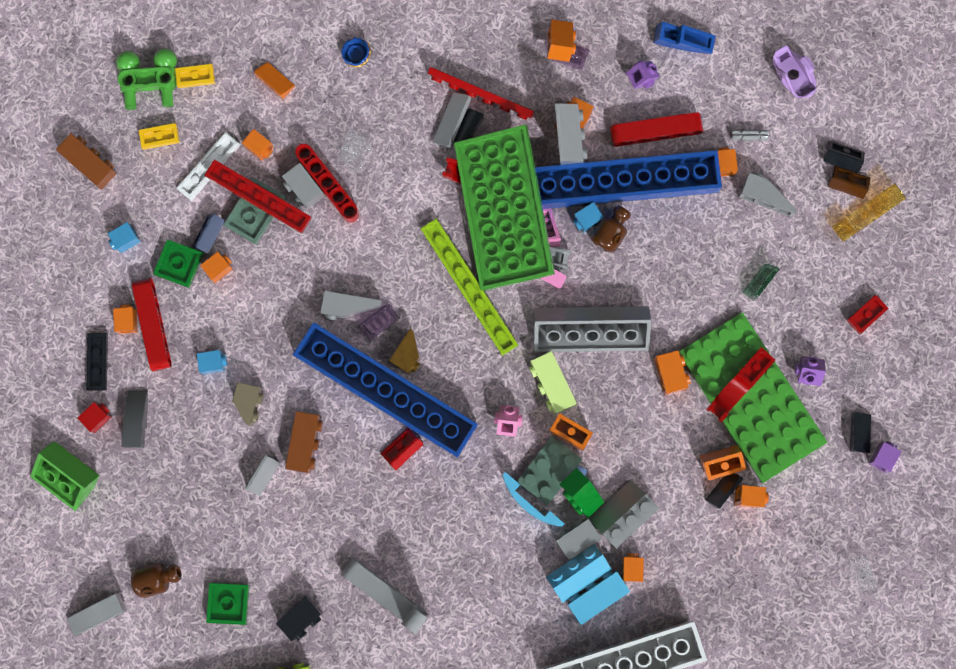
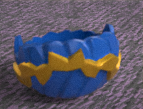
M357 37L347 40L341 49L342 58L351 67L358 68L363 66L371 55L369 43Z

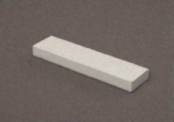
M225 132L176 189L192 201L209 182L210 179L204 175L214 159L224 164L240 146V143Z

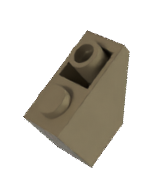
M237 382L232 401L246 425L253 427V424L257 423L259 418L258 406L264 400L263 389Z

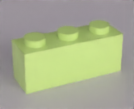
M552 351L530 362L529 370L533 378L537 376L539 384H537L541 395H546L548 401L545 403L550 412L553 411L556 415L577 404Z

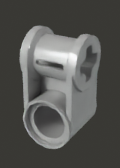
M550 247L554 269L568 271L569 267L567 264L571 251Z

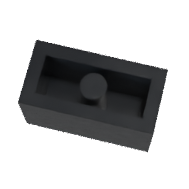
M305 596L276 625L290 641L295 639L299 641L307 634L305 630L310 625L314 627L322 620L320 616L323 612L308 596Z

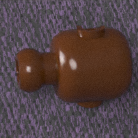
M620 205L615 207L612 217L604 216L598 222L590 235V240L608 253L615 252L627 235V229L623 224L630 219L631 213Z
M150 563L138 567L131 575L132 589L141 598L162 594L169 589L170 582L177 583L181 580V569L176 564H171L165 568L160 563Z

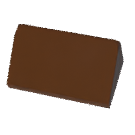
M834 166L828 187L864 199L869 190L871 178Z

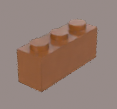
M70 133L55 150L102 190L117 174L113 170L115 166L107 159L103 162L99 158L101 154L93 147L91 149L85 146L87 142L81 136L75 137Z
M296 411L285 469L311 474V470L315 469L316 458L313 457L314 452L318 451L320 443L317 435L318 431L321 432L323 427V420H320L321 416Z

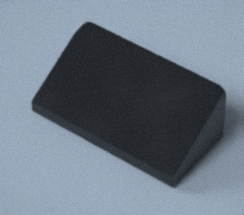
M468 108L453 142L471 139L484 119V114Z
M829 141L823 161L859 173L864 164L865 153Z
M851 413L850 452L870 453L871 414Z
M736 473L723 476L708 495L706 501L715 509L721 508L741 483L743 477Z

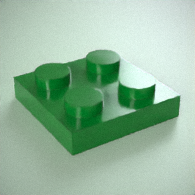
M167 239L153 275L190 289L204 253Z
M209 583L206 623L247 625L250 585Z

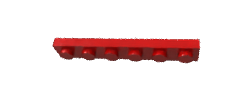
M430 67L427 73L432 76L431 80L442 83V80L448 82V87L457 91L459 88L466 90L465 94L473 98L478 95L483 98L482 102L493 105V103L499 104V109L508 113L510 110L517 112V117L527 120L528 117L532 118L535 113L531 109L433 67Z
M215 159L204 175L206 178L301 234L312 219L308 214Z

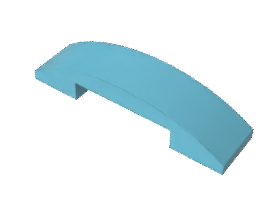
M506 472L503 474L508 491L527 513L550 525L562 527L565 524L551 511L543 516L515 491L520 484Z

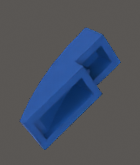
M661 22L656 26L653 43L679 50L712 54L716 35L685 25L678 27Z

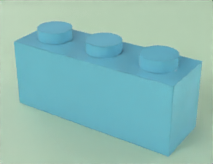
M593 544L546 576V579L564 603L612 569L600 550Z
M610 570L601 577L603 580L597 584L594 581L585 588L586 591L581 595L577 593L569 599L570 602L567 605L581 625L630 592L617 571L612 573Z

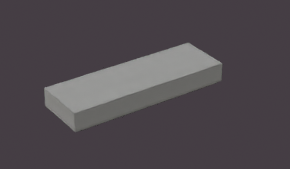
M453 92L433 139V144L451 149L472 99L469 95Z

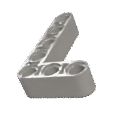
M354 558L350 560L341 572L344 578L403 621L401 624L414 634L419 631L429 617L426 611Z

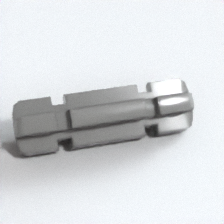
M734 129L731 132V139L733 141H739V139H742V141H757L758 139L760 141H767L769 137L768 130L740 131V129Z

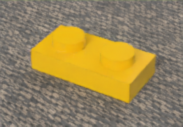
M213 64L175 68L178 88L215 84Z
M176 123L139 130L141 148L143 150L180 143Z

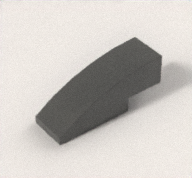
M128 391L122 428L121 447L145 448L148 391Z

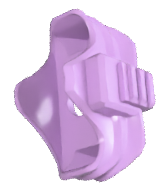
M787 45L778 49L773 57V65L781 83L797 98L811 97L816 91V80L813 74L815 66L810 58L805 55L801 57ZM796 70L799 76L797 79L791 80L788 78V72Z

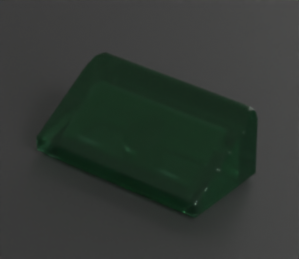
M764 264L745 288L743 294L752 301H755L777 274L779 268Z

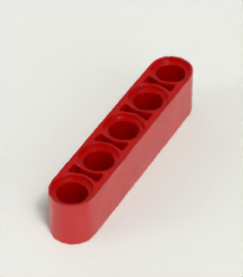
M699 112L615 124L610 127L614 147L693 136L704 132Z
M308 144L298 145L295 154L301 165L342 218L349 223L355 222L359 218V211L355 203ZM304 151L310 152L306 158L300 157ZM318 165L321 167L318 172H312L314 166ZM331 180L332 184L329 187H324L323 182ZM341 194L344 196L343 199L339 202L334 201V197ZM348 209L355 210L352 216L345 215Z
M152 278L132 282V289L149 367L152 372L170 368L172 363L154 281Z

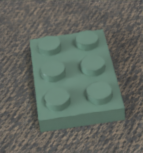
M253 177L251 180L282 200H286V196ZM240 198L223 225L257 245L274 217Z
M551 436L517 482L548 506L561 489L559 484L576 469L582 458Z

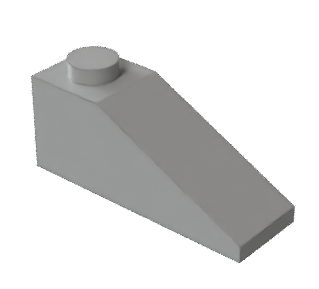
M753 172L747 175L739 198L789 217H793L796 214L797 209L768 179L763 178L762 174Z
M325 291L320 313L322 316H325L326 320L336 321V318L343 319L381 308L383 303L381 300Z

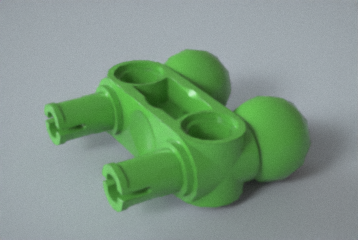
M162 48L154 54L153 62L156 68L139 69V57L132 51H124L117 56L116 65L119 69L117 80L120 85V91L124 93L126 110L136 109V93L140 91L161 90L162 106H174L173 90H175L177 84L175 75L177 57L172 50ZM165 75H170L169 81H162ZM132 77V78H133L132 83L129 84V85H126V84H125L126 80H127L128 78Z

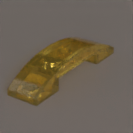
M894 183L875 198L833 225L832 228L841 241L844 242L904 201L906 197Z

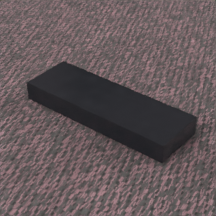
M87 333L86 390L107 391L108 333Z

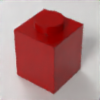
M93 402L77 419L90 432L96 433L112 417L109 414V408L105 404Z

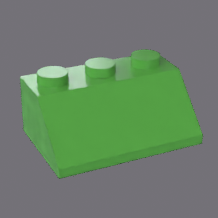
M53 441L38 453L30 477L76 511L93 490L100 475L81 462L79 458L69 453L63 446Z

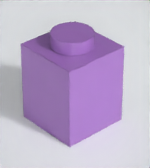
M892 442L879 443L869 464L885 473L891 472L902 451L898 450L897 445Z

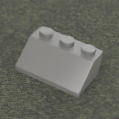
M557 103L555 104L560 163L561 165L584 163L583 159H587L586 147L582 148V140H585V130L580 128V121H584L583 110H579L578 104Z
M630 480L597 510L589 520L613 548L617 549L660 508L644 491Z

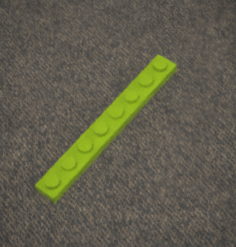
M435 219L420 228L500 354L504 356L518 347L514 337L484 291L480 290L479 283L438 220Z

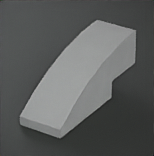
M118 593L67 618V621L75 637L127 612Z

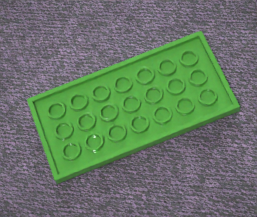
M524 124L455 142V152L480 290L486 291L555 275L527 125Z
M742 312L679 351V354L683 355L687 369L711 404L759 348L762 347L766 352L768 350ZM776 362L768 368L722 421L761 484L828 443Z

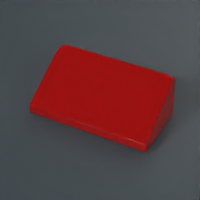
M407 428L380 454L397 470L424 444Z

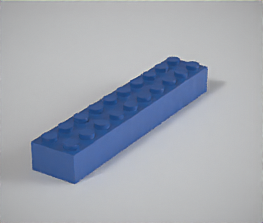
M718 150L535 167L543 209L590 205L593 202L595 204L712 194L719 193L722 188Z
M314 322L293 353L295 358L457 459L478 427L476 422Z

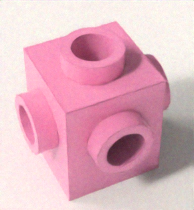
M500 405V411L495 412L494 424H498V435L516 437L517 426L521 427L522 415H519L520 407Z

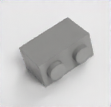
M301 163L282 176L285 181L282 183L288 192L293 191L296 195L294 200L300 207L304 206L307 210L324 197L321 189Z
M581 518L573 524L575 528L569 532L565 529L557 535L558 539L555 542L568 561L602 539L589 519L584 521Z

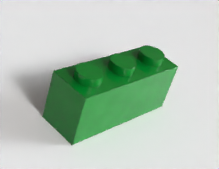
M577 468L559 484L564 490L562 494L580 516L584 514L589 518L605 503L590 480Z

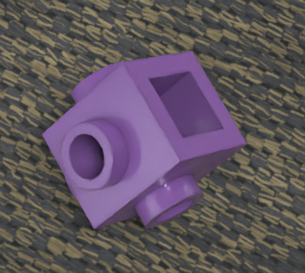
M641 60L626 72L634 89L643 87L648 89L660 77L657 67L652 61L643 62Z
M801 356L800 362L796 363L794 371L797 374L798 383L821 386L826 373L825 360Z

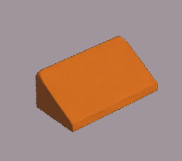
M268 62L254 71L255 76L281 99H284L295 87L292 82Z

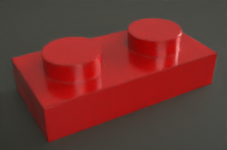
M874 295L846 321L860 335L889 308L877 295Z

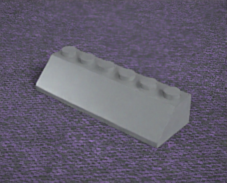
M649 306L534 308V352L649 351L651 331Z

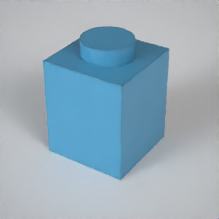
M593 202L574 214L573 224L578 231L581 230L584 234L595 227L604 217Z
M128 222L107 233L110 237V240H108L113 250L117 249L120 253L141 242L135 230Z
M222 351L197 353L199 373L210 374L225 371L228 361L226 354L223 355Z

